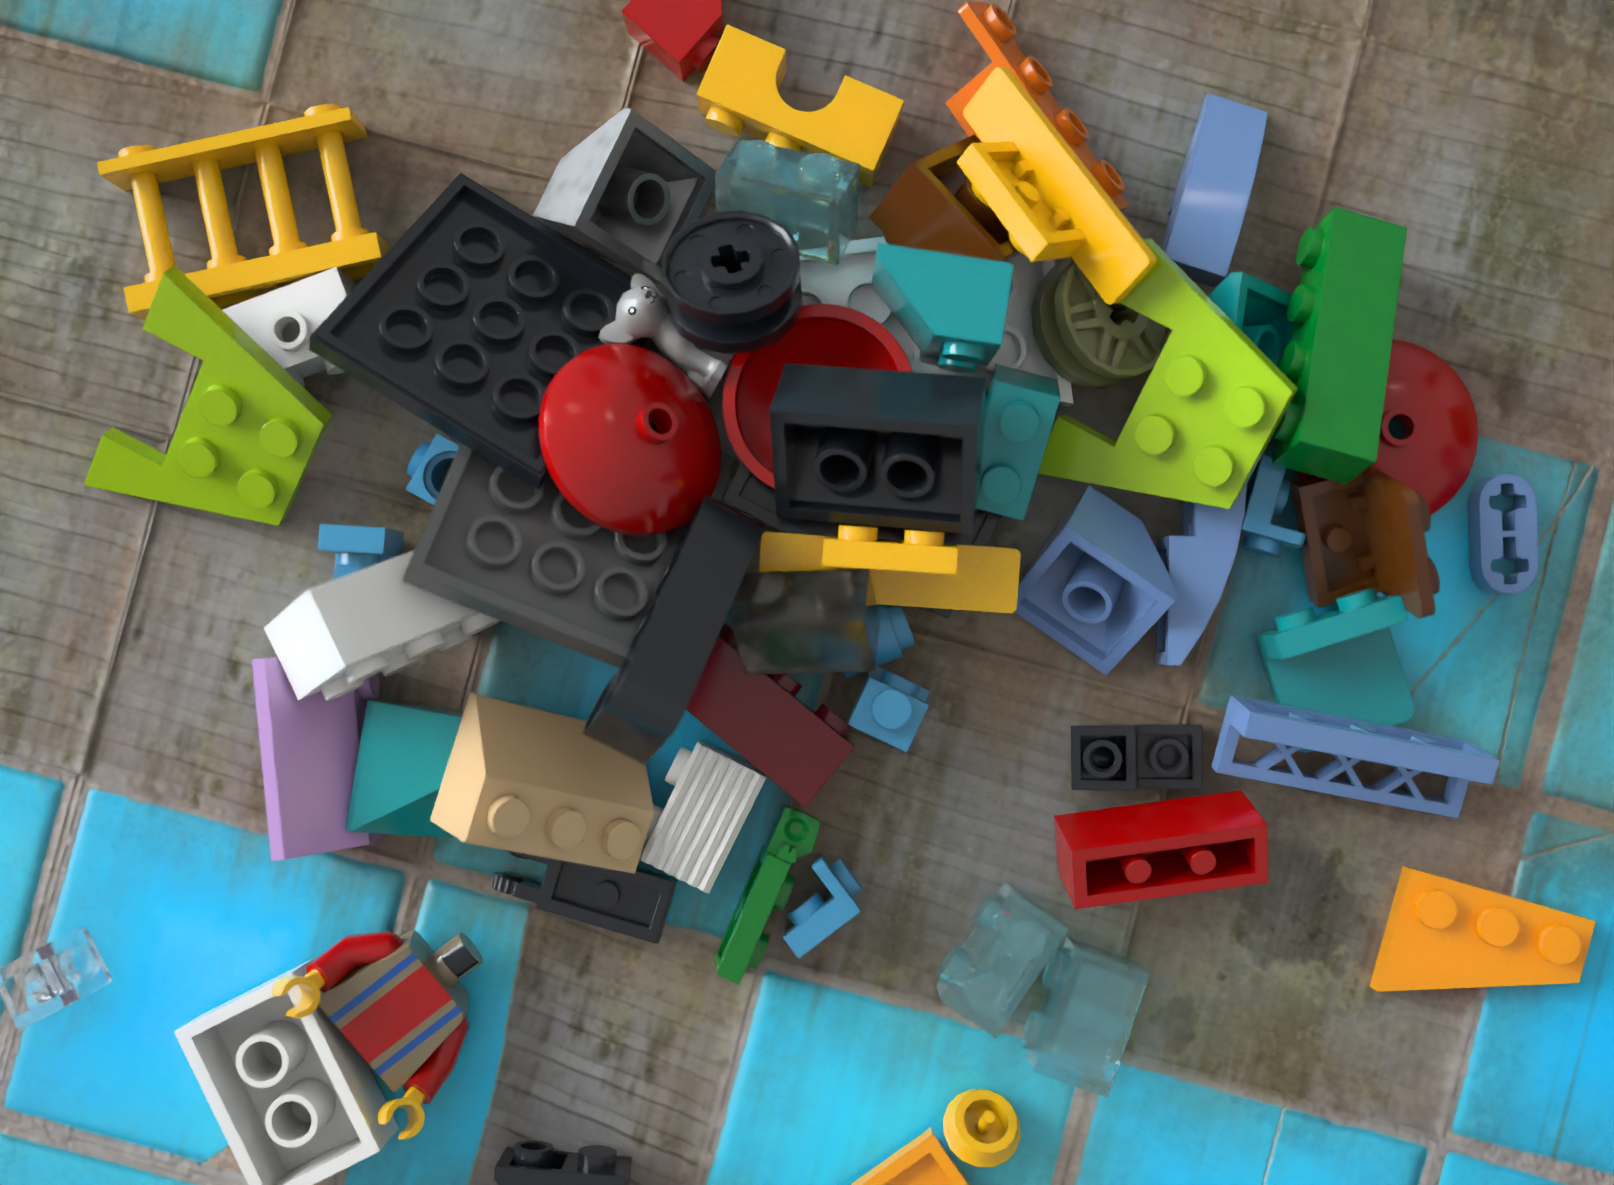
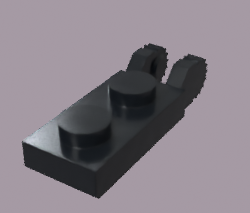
M513 851L507 852L518 858L531 859L548 865L543 883L540 884L535 880L525 878L513 872H495L491 888L534 902L537 909L657 944L661 940L678 882L676 878L637 867L635 874Z

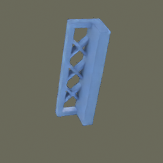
M1230 694L1211 767L1216 773L1458 818L1469 781L1493 785L1500 760L1468 740ZM1240 734L1246 738L1272 742L1275 746L1274 749L1253 762L1234 759ZM1303 748L1333 754L1335 760L1314 773L1300 771L1291 754ZM1283 760L1288 769L1274 765ZM1361 760L1392 765L1395 771L1370 785L1360 782L1352 766ZM1422 771L1448 776L1442 798L1421 794L1412 778ZM1344 772L1348 780L1334 777ZM1403 784L1407 791L1396 790L1395 788Z

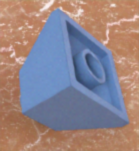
M1089 484L1055 526L1019 578L1017 609L1015 613L1107 676L1176 601L1179 593L1142 520Z

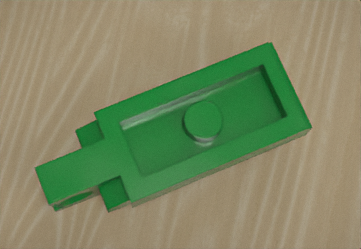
M783 804L766 845H762L713 957L719 977L740 984L746 968L753 971L758 968L769 942V935L762 931L771 910L774 909L781 912L789 899L795 882V876L788 873L791 865L796 862L797 858L813 852L820 826V821L817 818Z

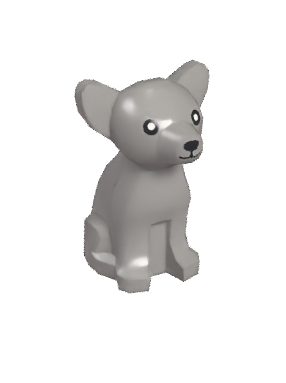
M642 274L632 276L631 289L622 294L617 304L615 321L606 325L599 334V339L605 344H630L637 339L651 338L662 356L679 367L708 400L735 354H722L701 349L682 337L669 318L667 299L658 291L653 282Z

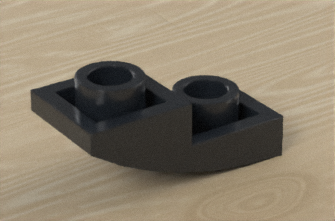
M1202 724L1072 725V790L1203 789Z

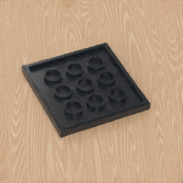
M460 173L311 334L309 350L538 490L550 475L543 458L539 439V414L546 389L557 372L574 357L588 349L606 345L599 339L600 331L606 325L615 321L617 304L622 294L631 289L632 277ZM641 338L631 342L629 345L646 349L652 340L651 338Z

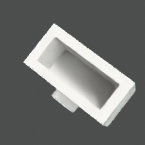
M337 267L222 310L302 387L305 385L303 378L326 370L329 375L345 372L309 350L311 334L355 288L354 281Z

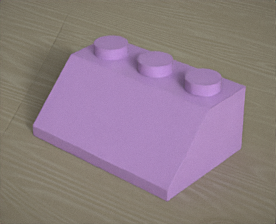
M278 657L252 659L271 861L287 860L369 845L384 838L385 834L345 830L367 700H375L379 695L378 673L364 679L362 686L335 699L326 701L322 691L298 701Z

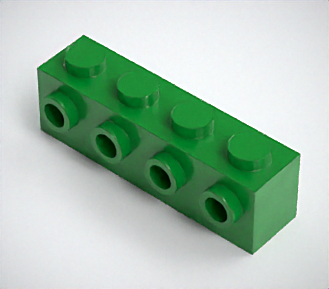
M1334 207L1315 228L1309 227L1304 232L1296 252V264L1302 266L1300 283L1291 296L1287 310V320L1293 322L1291 342L1286 346L1279 363L1280 371L1298 390L1272 436L1273 439H1276L1272 464L1347 484L1376 463L1406 241V227Z

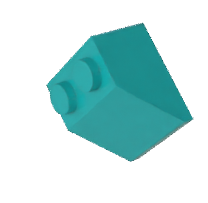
M878 243L871 284L925 357L938 358V367L944 370L975 373L977 364L988 366L1002 345L1014 267L1013 263Z

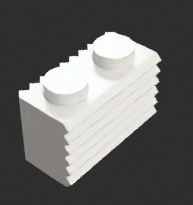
M701 739L697 742L693 752L681 747L664 780L675 786L664 809L653 804L654 814L645 840L646 846L640 856V860L709 894L767 776L755 766Z

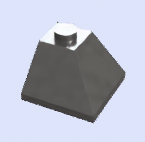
M623 108L560 159L533 216L578 245L637 274H642L658 284L664 285L662 255L671 237L689 222L699 218L720 173L631 108Z

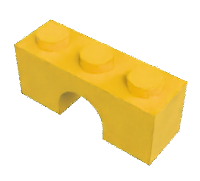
M727 24L696 94L700 114L706 116V124L716 131L737 138L741 132L758 138L764 141L763 148L780 159L797 162L799 157L816 163L822 166L821 173L838 184L855 187L857 182L872 187L900 123L904 100L845 75L835 98L826 107L812 112L796 110L787 105L778 93L787 71L786 49Z

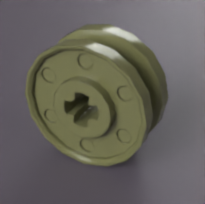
M1073 259L1051 268L1037 285L1031 307L1033 335L1043 358L1061 378L1081 388L1105 389L1154 368L1172 332V329L1121 303H1105Z

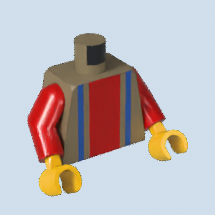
M415 930L408 931L401 936L391 931L348 935L308 964L304 977L285 976L278 979L273 985L272 994L273 996L280 997L289 992L293 986L298 985L302 992L300 1003L288 1010L285 1016L304 1018L311 1015L319 1006L393 1093L403 1086L405 1091L403 1098L386 1102L381 1106L377 1115L379 1125H385L399 1106L404 1108L409 1117L408 1124L400 1132L398 1139H408L419 1133L424 1125L425 1114L421 1104L432 1102L457 1063L469 1030L466 1015L470 995L460 983V980L482 964L483 958L474 943L462 932L458 933L435 952Z

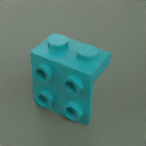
M1375 587L1356 591L1336 598L1338 609L1316 616L1313 607L1286 613L1274 618L1277 628L1255 635L1278 704L1391 726L1407 722L1414 716L1415 705L1389 626L1409 620L1401 595L1377 597ZM1303 748L1298 750V752L1309 753L1313 751Z

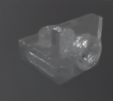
M80 927L1 967L0 996L19 1031L110 984L112 976L89 931L85 927Z

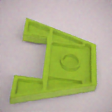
M1151 238L1143 239L1156 256V264L1119 303L1172 329V332L1117 442L1066 414L1058 416L1050 432L1038 474L1230 509L1237 503L1298 388Z
M174 265L163 273L142 329L201 359L203 363L167 454L111 427L101 437L83 486L279 526L292 508L333 415Z

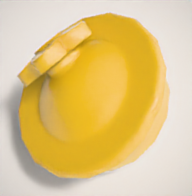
M970 1089L958 1094L948 1104L943 1117L944 1137L950 1150L963 1162L975 1167L993 1168L1005 1163L1017 1150L1021 1138L1020 1121L1012 1105L1002 1095L987 1089Z

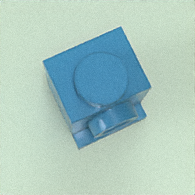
M875 667L869 670L846 722L862 732L907 752L929 707L925 701L930 691L883 668Z

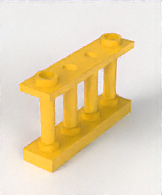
M322 104L307 109L304 112L305 117L159 149L151 145L130 146L120 150L118 158L97 162L99 175L124 191L133 190L150 273L144 276L145 283L123 287L128 312L146 320L163 273L174 265L176 266L159 183L195 176L212 259L206 263L207 269L184 275L220 309L231 307L337 267L352 280L364 278L392 247L376 232L370 233L368 229L362 228L344 143L368 138L363 122L349 107L343 108L337 104ZM319 149L336 232L331 235L332 242L308 247L307 243L300 242L282 156ZM257 162L274 246L269 248V256L246 260L244 256L238 255L220 170Z

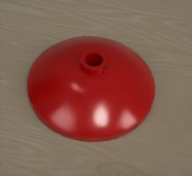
M804 305L794 327L777 342L753 352L736 353L726 375L722 397L723 419L728 438L734 451L746 468L762 482L775 489L769 410L785 363L913 372L912 367L900 344L888 330L873 318L857 310L839 305Z
M1392 339L1376 463L1371 465V467L1413 488L1416 493L1421 494L1427 503L1431 515L1446 505L1457 494L1471 471L1478 445L1477 415L1471 396L1463 381L1445 361L1423 347ZM1392 417L1400 419L1405 426V434L1401 440L1394 438L1389 433L1388 423ZM1294 470L1298 480L1314 476Z
M629 344L597 346L582 352L564 365L553 377L546 389L539 414V439L544 461L560 492L572 506L592 522L623 535L636 537L660 535L687 523L693 516L702 497L705 494L712 496L721 466V444L715 418L705 397L697 386L679 367L665 357L651 350ZM648 418L655 423L659 433L651 428Z

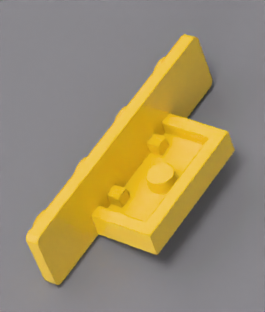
M1007 67L995 68L963 110L964 118L982 140V143H971L956 163L972 182L971 188L975 196L997 215L1009 231L1010 242L1021 254L1028 257L1031 262L1071 257L1105 303L1115 304L1121 302L1156 264V256L1010 69Z
M839 525L838 536L767 531L761 536L758 593L765 597L1014 613L1017 609L1021 553L1016 548L948 544L944 543L945 532L905 529L904 540L878 539V527Z

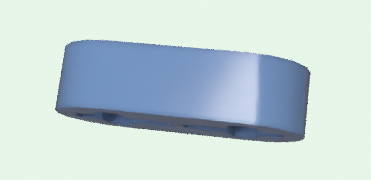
M1507 473L1484 478L1473 487L1469 494L1467 505L1471 577L1476 585L1487 593L1496 595L1519 593L1532 585L1537 577L1539 567L1537 500L1535 491L1529 482L1519 475ZM1500 492H1502L1504 497L1513 498L1514 509L1505 511L1503 516L1501 510L1490 509L1489 504L1490 497L1499 495ZM1503 554L1505 559L1515 560L1516 571L1506 574L1505 578L1502 573L1492 572L1491 568L1492 560L1502 558Z

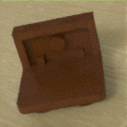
M1371 466L1347 484L1317 476L1290 482L1298 532L1306 534L1303 547H1301L1310 602L1321 608L1336 604V598L1375 587L1376 593L1381 592L1385 596L1401 595L1405 610L1419 619L1435 614L1433 595L1438 594L1440 581L1437 569L1427 554L1424 532L1430 530L1431 517L1427 503L1421 494L1416 493L1413 488Z

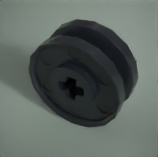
M742 210L714 212L693 220L671 237L662 255V277L664 288L667 292L669 318L678 333L697 347L722 354L753 352L777 342L794 327L803 307L799 247L787 228L768 216Z

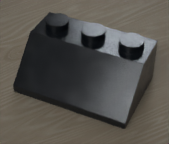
M785 363L769 410L777 517L974 534L984 441L986 378Z

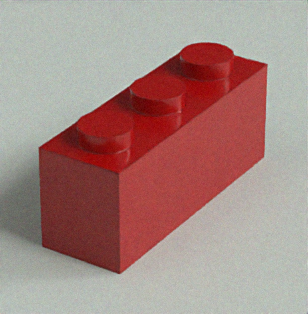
M1242 790L1054 815L1057 871L1075 910L1268 883L1267 823Z

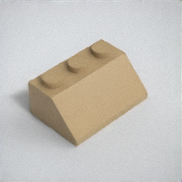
M470 692L430 821L464 843L635 874L654 814V807L646 764L643 765L584 735L583 731L588 720Z

